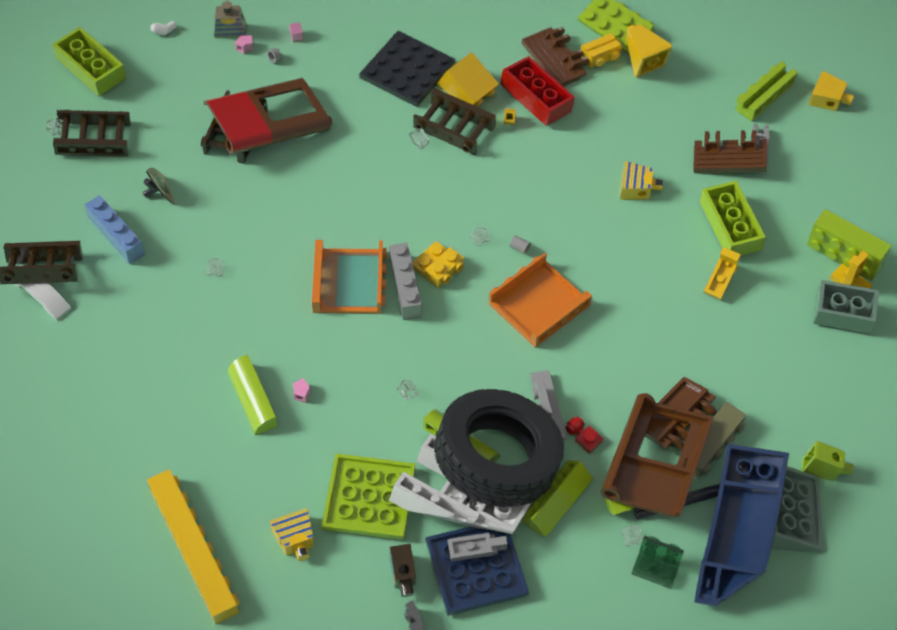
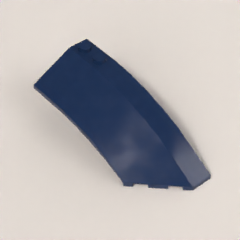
M727 444L717 503L703 560H701L694 603L716 607L766 572L781 506L789 459L788 452Z

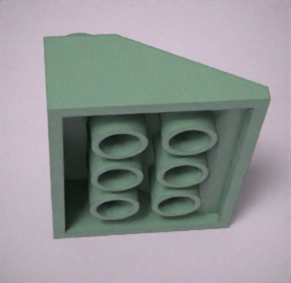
M787 466L772 548L811 552L824 551L818 476Z

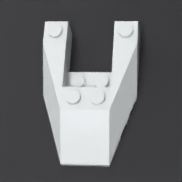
M430 434L421 447L417 462L445 477L435 458L434 443L436 436ZM405 472L402 473L395 483L389 501L407 511L470 527L513 534L530 504L517 507L487 505L467 497V495L451 485L448 480L441 491H438Z

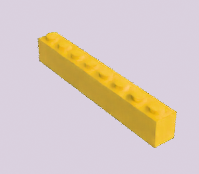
M169 469L147 479L149 489L214 623L218 624L239 614L237 606L240 605L238 597L235 593L231 594L229 590L231 587L230 581L226 575L222 576L220 572L223 570L218 558H213V547L210 541L205 542L203 536H206L201 524H196L197 515L193 507L189 509L187 505L189 499L185 491H180L181 483L177 475L173 476Z

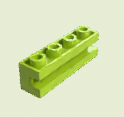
M783 61L773 65L766 75L763 74L756 84L750 85L744 94L741 93L738 96L735 110L750 121H753L795 84L798 72L793 68L787 72V64Z

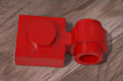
M578 416L571 418L566 423V431L572 436L574 434L577 436L575 442L588 454L594 451L604 440L592 427L588 426L584 430L583 426H585V423Z

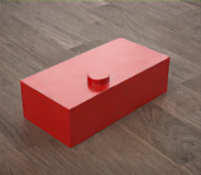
M530 56L503 69L500 85L545 126L572 112L575 96Z

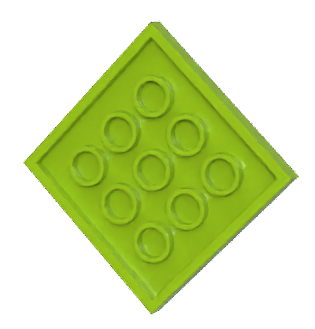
M335 453L321 525L322 530L404 540L408 511L389 501L395 483L403 472L414 477L416 463Z

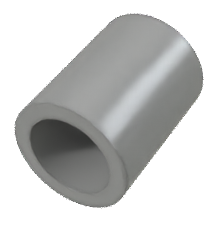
M517 235L510 242L511 248L523 254L527 253L531 245L530 242Z

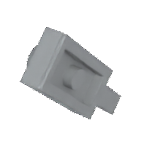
M484 533L448 539L451 562L497 554V551L507 549L506 536L495 538L494 535Z

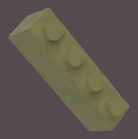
M728 402L721 407L713 418L694 474L698 479L703 474L707 475L713 466L712 462L714 460L718 461L721 458L725 446L732 444L735 439L734 435L737 432L741 433L746 425L744 423L746 414Z

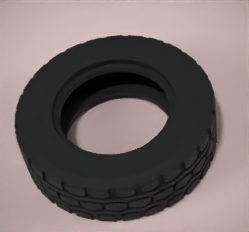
M480 389L463 394L448 406L435 438L434 452L437 464H439L438 466L443 475H445V478L457 490L467 495V497L487 505L517 507L536 501L549 490L563 460L564 442L553 418L532 400L511 391ZM484 429L505 432L516 438L524 446L529 460L518 465H502L492 462L476 451L469 439V435Z

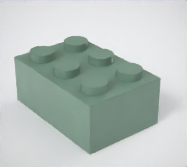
M821 280L816 297L814 324L871 334L877 319L879 290Z

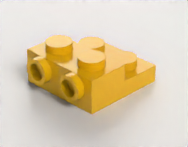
M435 241L412 262V265L417 273L439 289L443 284H447L456 272L459 273L463 269L464 257L451 247L446 249Z

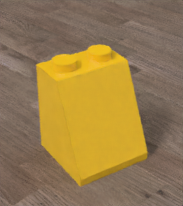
M473 52L447 70L437 83L448 94L477 107L484 102V97H491L496 92L495 88L499 85Z

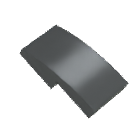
M413 600L405 604L404 613L407 622L411 624L409 625V630H423L419 611Z

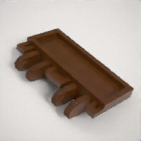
M549 27L523 38L522 45L535 62L563 87L587 75V71L582 67L589 63V59L587 57L581 58L583 56L582 50L571 52L565 44L570 42L571 37L569 34L564 35L566 31L563 27L554 30L552 27Z
M741 130V146H738V140H723V146H720V131L715 133L716 142H709L710 133L705 131L704 147H702V141H694L693 172H767V139H759V145H757V130H752V141H745L746 132Z
M683 377L658 402L703 415L707 413L714 416L717 413L714 406L710 405L716 399V396L709 393L708 389L686 377ZM655 415L651 418L645 437L666 450L670 445L681 450L684 443L678 437L686 440L688 431L685 429L690 424Z

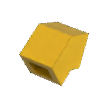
M505 108L504 124L515 125L516 109Z

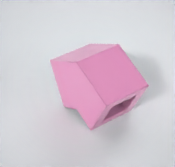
M300 22L289 24L292 41L303 40Z
M241 36L235 41V49L243 54L247 51H253L252 36Z
M302 378L293 383V394L295 400L306 403L310 395V387Z

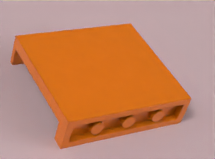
M546 253L540 257H535L529 265L520 268L517 274L513 277H508L501 286L493 288L489 293V305L535 348L591 306L592 295L588 291L582 294L546 261Z

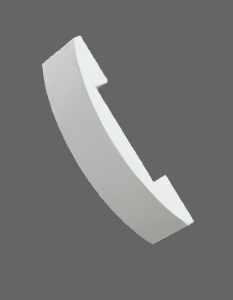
M49 283L15 284L19 288L22 287L43 305L44 310L56 321L71 310L70 305Z

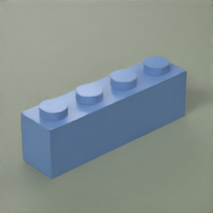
M101 195L84 204L88 218L128 264L145 255L140 239Z

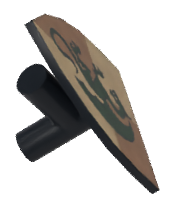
M148 168L146 173L149 178H146L143 182L148 187L147 190L143 191L144 197L148 198L159 191L173 205L174 202L166 177L157 169Z

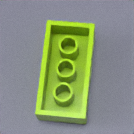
M80 26L52 44L56 59L98 97L126 79L124 65Z
M737 180L702 189L700 204L721 247L739 253L741 256L761 251L766 236Z
M827 209L815 221L807 243L812 249L819 251L840 264H844L848 268L850 266L848 263L854 255L858 256L862 251L866 252L869 256L861 276L870 281H873L882 269L892 246Z

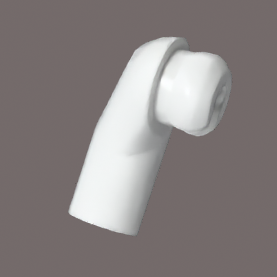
M174 21L167 25L154 23L150 29L155 34L166 36L175 30L177 25Z

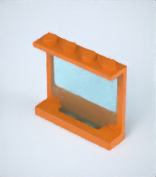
M315 240L312 290L313 313L381 314L382 306H385V295H382V290H386V279H382L383 275H386V263H383V259H387V248H383V240H379V249H330L323 247V240Z

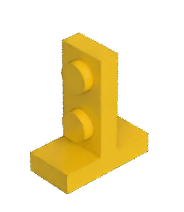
M725 247L722 248L717 265L704 289V294L720 301L722 300L734 273L737 272L740 266L741 254Z
M862 251L858 256L854 255L848 263L850 265L849 268L841 264L831 274L830 280L836 283L871 289L873 284L861 277L869 254Z

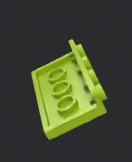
M593 0L578 17V22L601 37L612 33L621 44V50L628 55L630 53L626 35L629 26L641 24L655 33L654 24L650 20L643 19L636 11L629 10L622 2L618 3L615 0Z

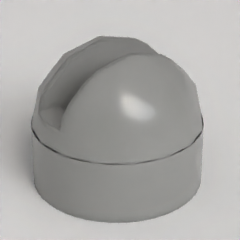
M277 48L267 51V57L271 63H276L282 58V53H279L280 50Z

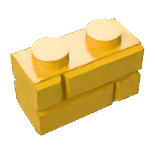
M612 33L581 45L583 52L581 58L587 57L589 59L587 64L589 68L600 67L607 61H614L619 58L621 44Z

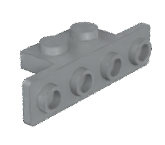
M549 370L531 373L533 399H536L537 405L541 406L553 418L563 440H566L567 436Z

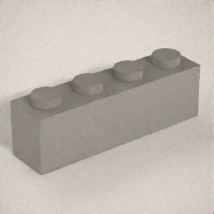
M408 243L389 245V259L402 319L421 317V300Z

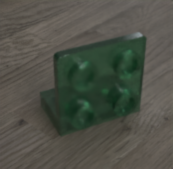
M644 536L631 574L671 589L684 550L675 544L661 542L656 537Z

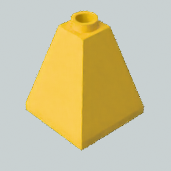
M641 24L629 26L626 39L634 76L637 78L665 66L672 45Z

